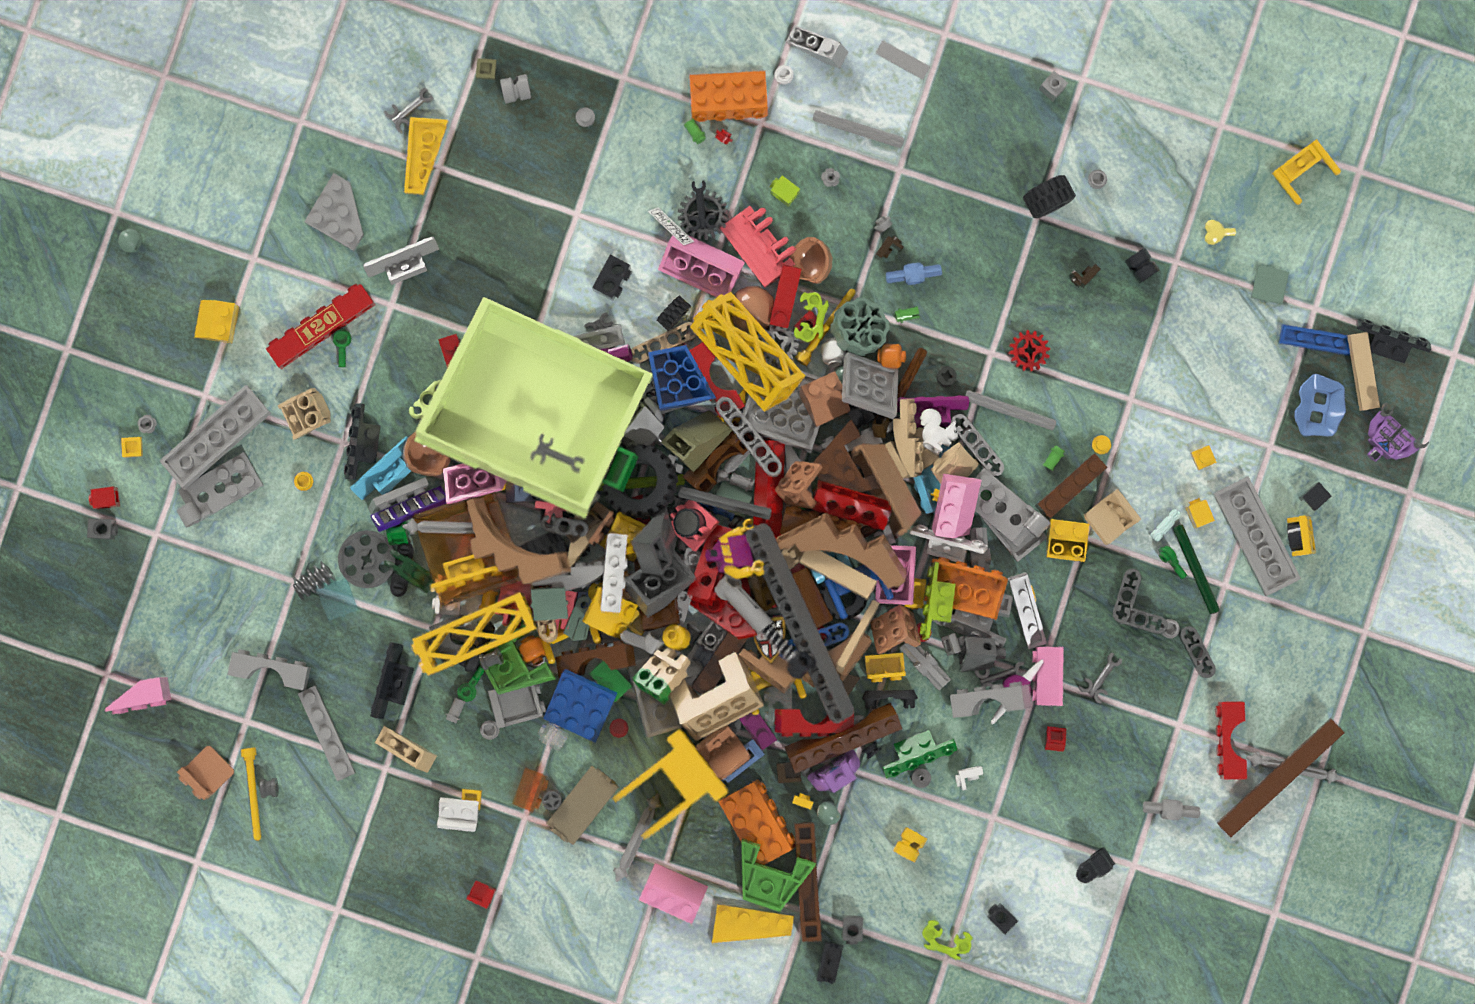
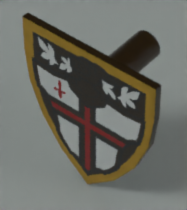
M783 617L770 618L773 621L771 626L774 625L773 628L776 631L779 630L778 634L780 636L783 635L785 640L786 623ZM757 633V636H754L756 646L762 656L772 664L779 656V650L774 649V644H770V640L765 639L764 634L759 635Z

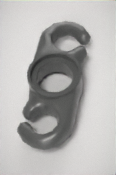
M549 515L544 516L541 520V527L549 533L577 536V525H582L584 528L579 534L580 537H584L588 533V525L583 520L552 516V527L546 526V521L550 518ZM561 521L569 523L570 527L567 532L560 529Z

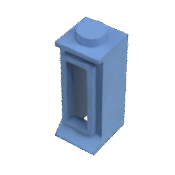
M753 739L746 743L744 747L746 750L750 749L754 757L731 775L721 780L722 782L726 780L729 783L765 755Z

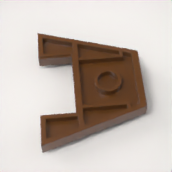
M852 420L847 423L813 462L822 466L817 477L820 481L857 492L882 488L874 473L863 479L845 448L846 444L861 436Z

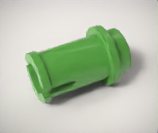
M694 119L684 124V127L692 136L693 142L700 144L706 139V133L701 131Z
M917 306L903 310L898 308V311L894 312L896 322L900 323L920 318Z
M1057 446L1050 449L1051 453L1045 463H1043V466L1051 471H1054L1061 457H1064L1065 451Z

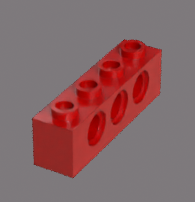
M818 480L812 495L816 504L811 509L819 513H828L838 518L853 520L858 524L862 523L873 529L884 530L892 511V506L888 500Z
M717 525L707 537L694 573L696 579L690 584L687 592L690 600L712 606L713 602L718 599L715 587L723 579L725 573L719 572L717 566L710 568V565L716 561H707L706 551L713 549L718 539L733 529ZM712 580L710 585L703 586L705 581Z

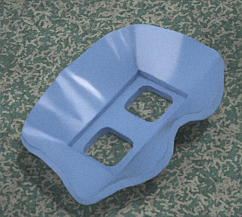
M1313 374L1300 387L1299 396L1301 403L1295 410V421L1303 436H1333L1337 432L1340 421L1346 413L1345 388L1338 381L1319 374ZM1316 392L1326 394L1327 398L1324 405L1314 402ZM1312 411L1323 414L1321 423L1310 421Z

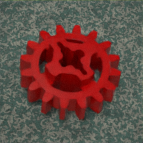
M1026 330L1025 335L1020 332L1018 334L1019 339L1016 337L1012 339L1015 344H1009V347L1013 349L1008 352V355H1013L1010 361L1017 362L1016 368L1022 366L1023 372L1026 368H1029V371L1032 372L1033 367L1039 370V364H1046L1044 358L1048 359L1050 357L1046 354V352L1050 351V348L1045 347L1048 340L1042 341L1044 335L1036 336L1037 331H1034L1032 335L1029 330ZM1024 340V346L1017 348L1018 344ZM1033 340L1037 341L1040 346L1034 344ZM1028 346L1030 347V350L1034 351L1031 354V357L1029 356L1028 352H1025ZM1041 354L1040 359L1034 363V357ZM1019 356L1023 357L1026 360V363L1021 361L1019 359Z

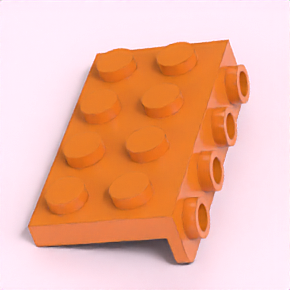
M765 71L690 75L692 119L695 121L742 120L744 118L761 119L768 116Z
M944 557L932 559V563L939 562L937 581L956 584L952 609L997 620L1008 579L1002 576V572L992 570L991 573L986 572L985 568L974 565V568L967 567L968 564L956 561V564L950 563V559Z
M757 779L718 802L741 843L743 838L761 844L755 862L765 865L795 848L796 841L793 834L789 833L785 827L786 822L781 815L779 816L776 811L777 806L775 802L767 795L765 784Z

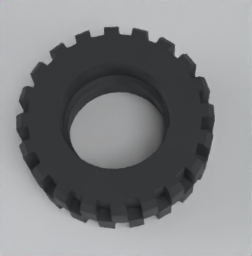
M644 444L627 445L625 450L639 456L635 465L646 464L656 472L657 484L654 491L644 499H633L625 491L622 492L606 484L602 486V489L606 494L605 498L617 511L634 519H648L650 516L654 517L669 502L672 504L674 500L672 497L674 493L677 494L678 490L676 487L678 476H676V469L671 460L660 450ZM617 454L613 456L612 461L603 477L604 479L607 478Z

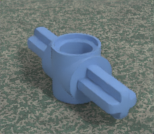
M911 263L904 265L903 270L887 272L885 276L887 283L905 281L907 285L923 283L925 278L941 276L942 268L939 264L923 267L921 263Z

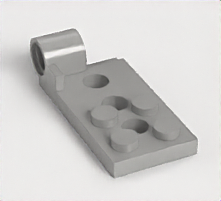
M243 452L197 478L185 490L183 488L179 489L178 492L185 505L176 511L187 528L203 521L264 485L248 456ZM235 473L242 475V481L238 484H235L232 480ZM220 482L225 484V491L223 493L216 491V485ZM202 492H207L209 495V499L205 503L199 500V495Z
M985 468L975 478L981 479L975 512L1015 546L1018 547L1030 533L1039 538L1051 524L1043 515L1034 510L1030 505H1027ZM983 490L991 492L992 497L990 500L985 501L981 498L980 494ZM999 502L1006 505V511L1003 513H998L995 509V505ZM1012 515L1020 516L1021 523L1019 525L1011 524L1010 517Z

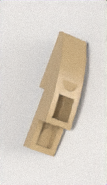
M900 399V418L893 419L895 442L901 461L910 477H917L923 471L921 453L924 448L921 437H914L916 433L914 415L917 408L914 399Z

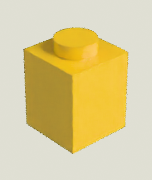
M1195 499L1190 501V506L1185 508L1194 529L1215 521L1207 500Z

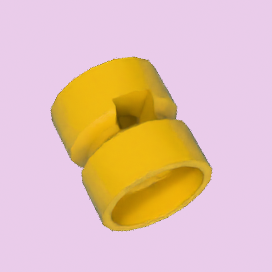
M905 827L901 834L902 840L896 843L893 851L915 863L920 854L918 850L924 847L927 838Z

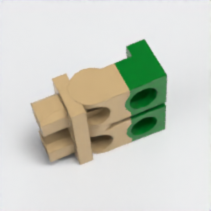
M668 647L663 652L657 650L654 653L655 656H652L632 677L637 688L649 696L651 695L652 698L663 705L669 700L667 696L688 676L685 670L691 664L684 655H681L676 661L673 660L678 654L674 649Z

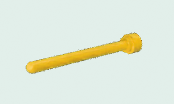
M849 289L824 323L822 338L819 339V334L817 333L807 348L798 352L795 359L805 367L808 366L811 362L812 352L831 328V324L834 321V313L846 302L851 301L856 294L855 289Z
M256 747L241 749V757L246 761L254 840L259 841L261 839L253 761L257 751Z

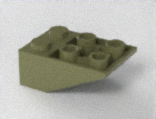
M708 410L675 427L661 443L694 472L732 430Z

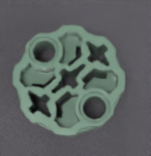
M856 298L853 301L846 302L834 313V321L831 324V334L834 335L837 346L842 351H848L861 357L880 348L886 342V335L890 330L889 320L886 319L883 308L877 303L868 301L866 298ZM863 323L861 329H860L859 331H857V329L859 328V326Z

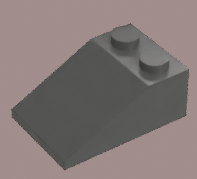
M674 551L672 564L662 575L644 573L640 569L625 578L626 591L648 618L666 607L696 577Z

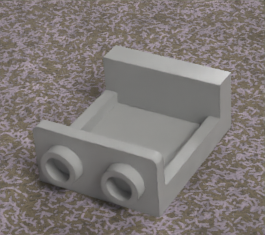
M539 684L500 695L495 689L488 691L498 729L543 717V712H546L544 701L539 699L538 694L541 693Z

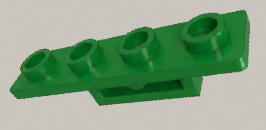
M927 730L893 744L900 760L882 768L886 778L896 777L904 771L914 770L919 765L931 763L937 758L953 754L957 751L956 742L954 739L936 745L930 731Z

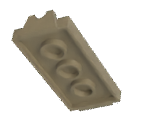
M591 766L546 824L563 841L574 845L619 787L603 771Z

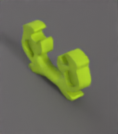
M804 292L800 298V303L805 300L807 301L808 305L804 306L805 310L812 311L813 308H817L818 311L816 324L813 328H810L808 323L803 322L801 323L803 327L801 331L797 327L794 329V337L806 343L811 342L817 333L819 334L818 338L821 339L824 333L823 323L829 304L826 300L825 304L822 305L821 296L817 292Z
M929 920L922 930L924 939L930 943L923 944L926 949L947 954L955 960H961V957L957 956V954H966L971 950V940L973 937L965 931L963 932L965 938L959 939V935H955L953 942L956 944V947L950 948L939 944L935 939L941 937L943 929L936 930L934 926L938 925L939 922Z

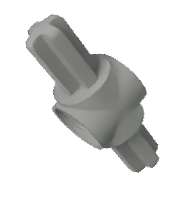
M1163 799L1161 803L1145 801L1142 807L1144 813L1160 814L1162 819L1179 820L1181 817L1199 818L1200 807L1183 805L1178 800Z

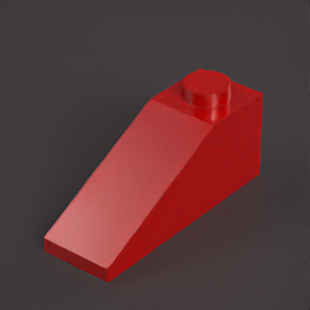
M783 264L770 325L788 329L802 268Z

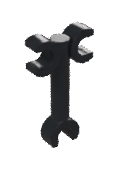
M702 180V187L696 188L695 181H692V189L696 192L698 218L695 216L689 217V221L697 223L695 227H690V231L695 232L699 228L715 230L716 225L708 223L710 219H716L715 215L711 214L706 217L703 191L706 189V182Z

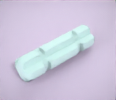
M1173 509L1169 516H1166L1158 525L1157 530L1150 534V537L1156 542L1160 541L1163 537L1162 535L1166 534L1175 524L1174 521L1181 517V513Z

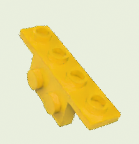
M474 555L443 563L447 580L431 584L430 591L441 593L446 591L447 587L455 586V588L466 585V582L471 580L473 582L482 581L488 575H492V577L503 574V571L498 572L497 566L485 568L482 558L475 559Z

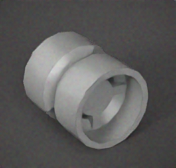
M527 74L516 76L515 80L511 77L500 80L505 104L516 102L517 98L520 100L532 98Z

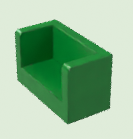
M618 447L617 456L607 478H603L602 483L623 492L639 456Z
M604 661L589 673L599 685L617 692L615 702L632 687V684L618 669L611 670Z

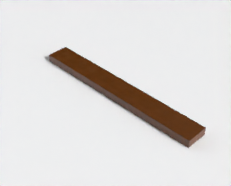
M1330 718L1223 816L1217 824L1230 838L1233 837L1345 732Z

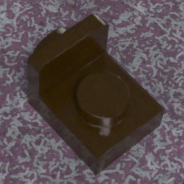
M888 236L874 257L879 261L883 257L887 259L893 250L890 248L891 246L901 252L904 248L901 245L903 242L895 236L892 238Z
M1096 264L1092 268L1088 266L1081 273L1083 277L1073 270L1069 275L1071 277L1070 280L1077 287L1081 286L1084 288L1101 268Z

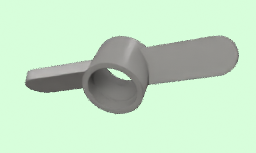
M629 631L621 633V639L625 643L643 648L653 655L657 650L663 652L666 647H663L662 636L655 632L649 631L646 637ZM677 652L678 655L676 657H680L683 653Z

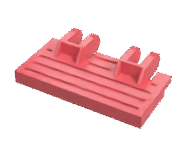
M749 206L725 223L726 228L720 227V229L759 282L766 288L780 278L783 264L795 266L791 258L784 263L782 261L793 254L796 249L794 246H791L778 255L776 251L788 243V238L784 237L777 242L768 229L760 233V231L773 222V219L768 217L758 225H755L753 222L762 217L766 210L765 208H760L755 212Z
M503 576L498 602L520 592L524 593L533 614V607H531V585L522 584V580ZM565 591L566 600L569 602L567 605L568 619H561V629H565L575 607L578 592ZM516 602L500 608L519 611ZM495 612V614L503 616V626H508L511 614ZM555 619L558 632L560 619Z

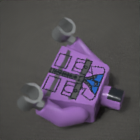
M1384 403L1381 411L1370 421L1368 431L1370 438L1368 442L1374 448L1367 455L1374 462L1381 456L1387 460L1391 458L1395 460L1406 458L1418 451L1419 448L1423 449L1429 444V442L1426 444L1420 443V439L1424 438V435H1421L1416 440L1391 416L1394 407L1389 411L1384 409L1388 403Z
M853 749L835 758L815 772H813L811 767L800 772L802 776L807 777L818 791L828 790L834 793L856 779V772L860 767V761Z

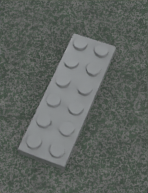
M245 385L165 455L160 462L181 488L185 490L266 419L271 412L254 392Z
M1249 476L1213 493L1265 596L1301 579Z

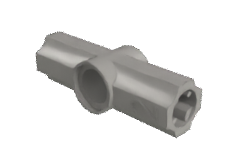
M971 528L970 541L980 540L983 544L988 545L987 528ZM987 547L984 554L970 550V563L973 568L976 565L985 568L986 572H990V548Z
M904 643L900 647L903 653L913 662V666L923 676H926L936 689H942L951 680L937 665L938 662L927 651L925 652L920 645L913 647L908 643Z

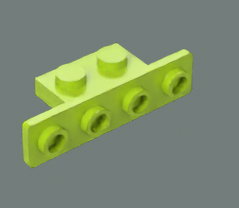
M939 562L932 563L927 571V577L930 579L929 585H926L925 588L927 603L923 605L922 615L925 616L924 623H921L920 627L922 640L930 638L932 620L946 623L951 622L956 584L937 581Z

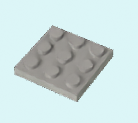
M847 352L844 355L842 401L894 419L897 415L898 369L883 367L881 363Z

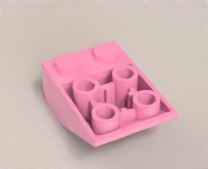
M158 677L139 681L105 708V711H112V714H121L128 712V708H131V711L147 709L148 704H150V707L166 705V701L171 700L168 678Z

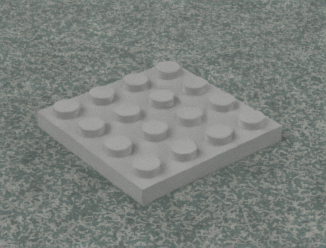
M772 362L771 366L782 371L781 364L776 366L775 362ZM789 368L790 374L793 375V371ZM803 372L805 378L791 396L765 412L749 395L743 415L760 436L811 453L820 426H815L798 394L801 386L821 377ZM756 374L753 384L764 388L761 377ZM742 419L740 420L738 427L741 426L743 422Z

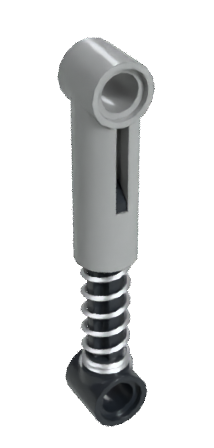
M726 574L716 585V594L721 599L728 600L759 635L764 634L765 639H769V643L774 644V649H778V653L783 654V659L787 661L788 673L795 679H801L814 664L811 656L805 652L793 650L792 645L789 646L787 644L788 640L785 641L783 635L780 636L778 634L779 630L776 631L773 628L774 625L771 626L773 621L741 587L740 579H735Z

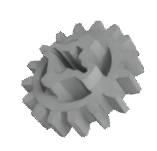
M770 325L769 331L766 329L765 331L778 345H781V349L784 352L791 345L790 350L786 354L793 360L792 355H797L796 348L799 346V343H796L797 339L792 336L793 330L788 332L787 328L781 329L779 326H776L774 329ZM759 335V337H758L759 340H761V341H763V342H766V341L762 338V336ZM763 352L765 359H769V365L774 361L776 366H779L780 361L778 357Z

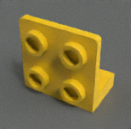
M618 512L607 534L627 535L625 558H627V561L634 562L637 555L631 541L646 525ZM607 534L600 542V546L604 547L605 550L607 544Z

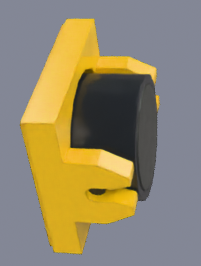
M1304 515L1287 518L1288 540L1290 549L1293 551L1292 556L1315 554L1316 547L1311 517Z

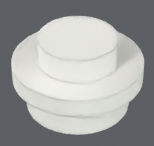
M786 65L779 66L775 70L776 81L783 85L790 83L793 79V70Z

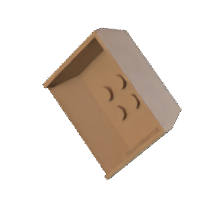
M860 444L852 450L850 456L854 463L862 469L864 478L873 473L875 474L882 488L869 490V492L874 497L885 493L893 508L889 516L890 523L887 525L890 526L894 539L909 530L921 512L885 444Z

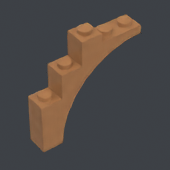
M483 498L467 500L468 513L471 516L473 532L476 535L475 539L470 540L471 551L475 559L494 555L498 572L518 568L522 584H531L571 572L567 552L543 555L529 552L515 545L495 525L488 513Z

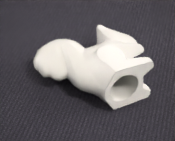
M927 409L922 412L920 417L921 425L925 426L922 432L923 445L932 453L939 455L943 451L942 444L949 447L951 441L957 440L956 422H952L944 429L940 427L941 415L938 411Z

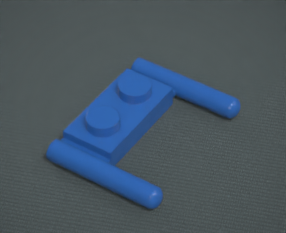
M863 564L854 568L875 581L879 580L888 600L894 597L891 588L888 589L878 575L869 567ZM827 579L825 584L841 619H845L847 613L840 596L851 591Z

